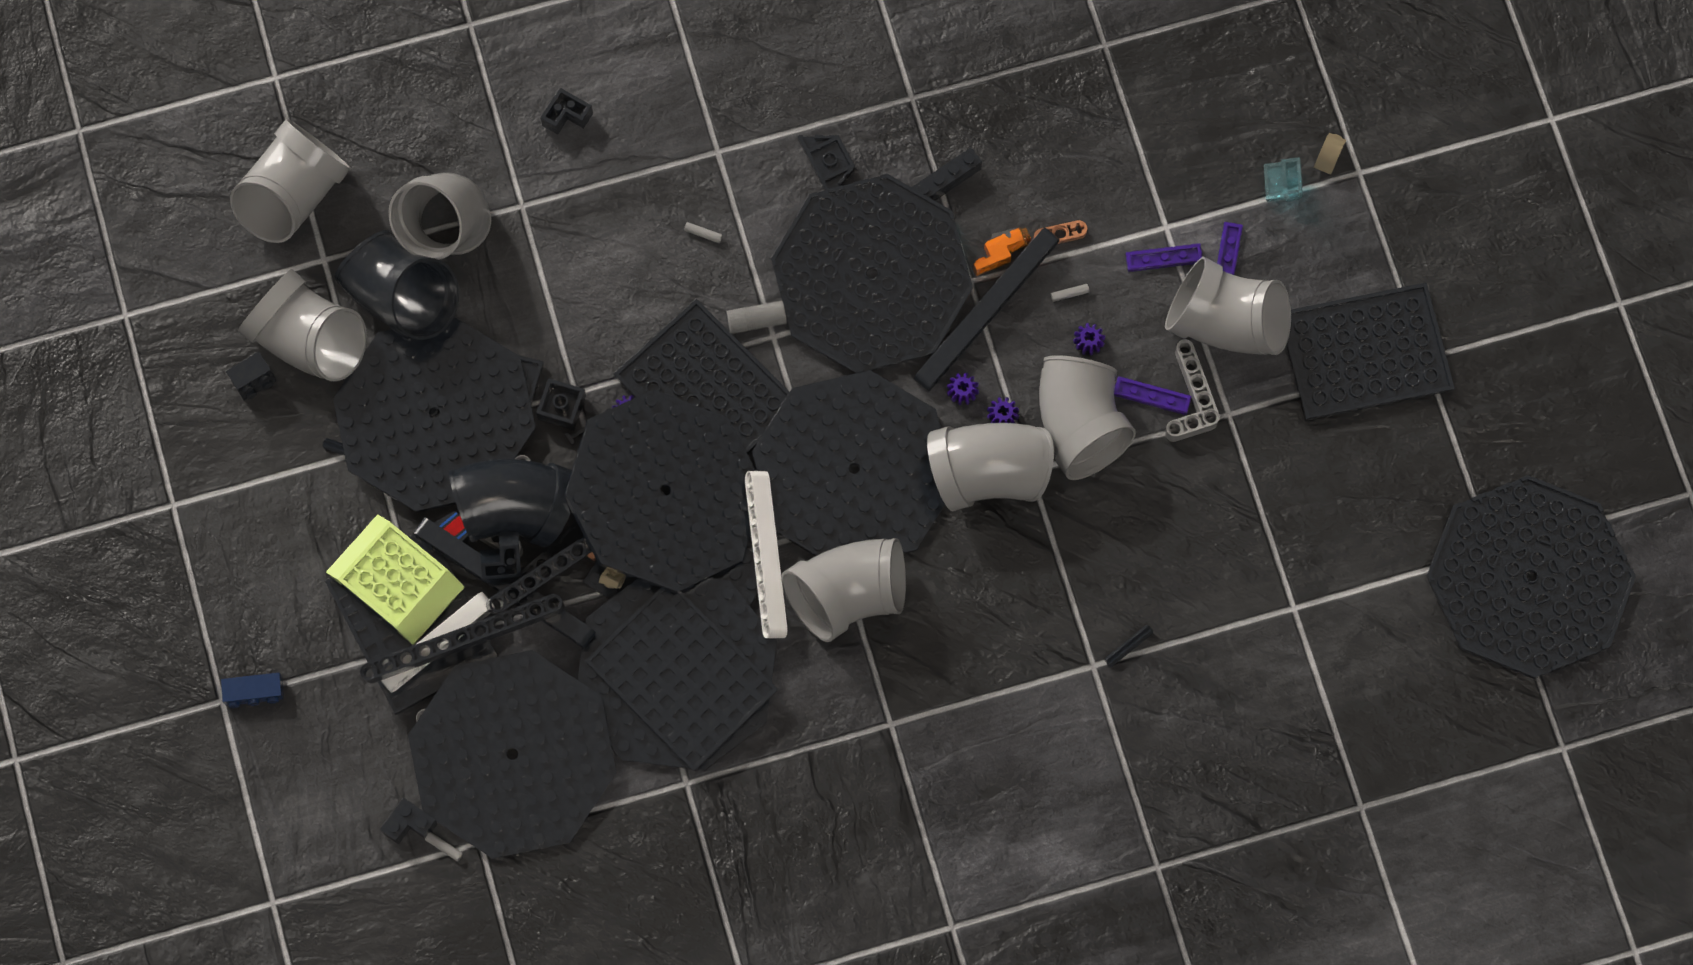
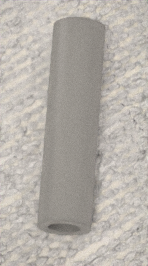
M689 222L686 223L684 228L686 232L717 243L721 242L723 236Z
M1088 284L1051 293V299L1055 302L1089 293Z
M432 832L425 838L427 842L457 862L461 859L462 852Z

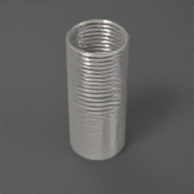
M782 300L727 310L731 334L745 332L748 329L749 331L787 323Z

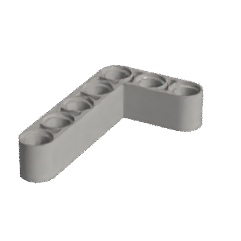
M1187 339L1179 341L1175 355L1197 413L1172 420L1167 424L1165 437L1172 442L1211 431L1217 427L1220 418L1194 345ZM1185 347L1189 352L1182 353L1180 348ZM1191 364L1195 366L1196 369L1191 371L1188 370L1186 366ZM1199 382L1202 387L1196 388L1192 383ZM1206 399L1209 404L1202 405L1199 400ZM1211 416L1215 419V422H1207L1205 418ZM1194 422L1197 427L1190 428L1187 423ZM1176 428L1179 433L1172 434L1169 429Z

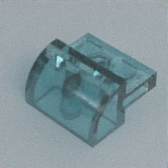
M1300 157L1281 159V162L1264 164L1267 202L1278 200L1291 202L1303 196Z

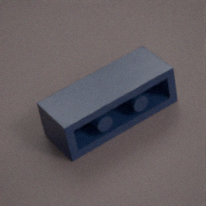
M280 673L221 679L222 702L229 708L240 707V704L256 706L260 704L259 702L265 701L269 704H274L284 699L283 679Z

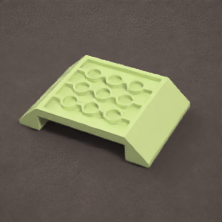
M379 515L370 522L326 572L397 629L398 633L412 645L419 640L465 588L447 568L390 521Z

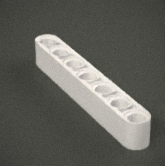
M483 592L474 596L417 644L483 620L490 614L486 608L487 596ZM442 642L440 644V649H447L449 646V642ZM423 649V651L421 652V656H428L430 654V649ZM406 655L403 658V663H409L412 660V656ZM393 663L385 670H391L393 668ZM429 663L381 681L392 693Z

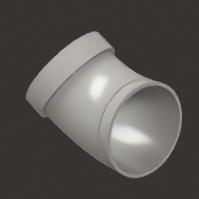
M287 118L274 133L277 136L234 187L230 195L231 208L239 223L257 238L273 243L284 242L291 238L335 183L340 184L351 170V167L331 149Z
M437 173L430 176L417 177L398 189L389 205V222L392 232L398 242L413 255H423L439 260L449 255L468 253L477 248L486 239L491 227V211L482 190L470 179L454 173ZM440 192L451 202L459 220V237L452 244L438 243L429 238L422 229L421 219L426 204Z
M1202 257L1193 265L1180 285L1168 311L1165 329L1183 339L1190 337L1196 341L1223 350L1246 354L1278 355L1284 350L1290 334V299L1286 287L1279 280H1255L1239 277L1223 271L1221 265L1206 257Z
M290 269L260 300L243 321L238 331L251 343L258 342L273 355L303 372L329 381L343 380L355 371L363 358L367 342L365 323L356 311L329 302L305 286L307 281L293 269Z
M1071 356L1044 357L1039 386V405L1043 426L1052 437L1056 463L1066 477L1070 480L1083 479L1099 472L1114 462L1127 450L1136 435L1134 427L1123 413L1118 412L1115 405L1114 389L1117 370L1107 364Z
M986 423L956 429L948 426L931 431L928 434L927 448L932 474L943 502L951 511L973 506L974 501L994 498L1034 502L1042 496L1048 485L1053 468L1054 447L1052 437L1045 428L1016 423Z
M898 538L853 542L825 551L808 561H799L782 573L783 590L794 612L807 629L820 640L831 642L847 631L849 624L871 616L902 613L906 594V570L901 543Z

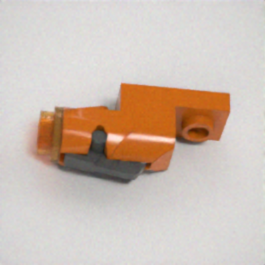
M1013 228L993 233L991 240L987 241L984 246L988 258H979L974 263L973 271L975 275L978 276L1011 262L1010 252L1013 253L1019 248L1028 245V242L1031 241L1027 228Z

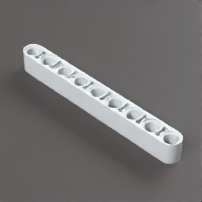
M747 471L745 487L762 632L765 638H785L787 635V621L770 478L767 471Z

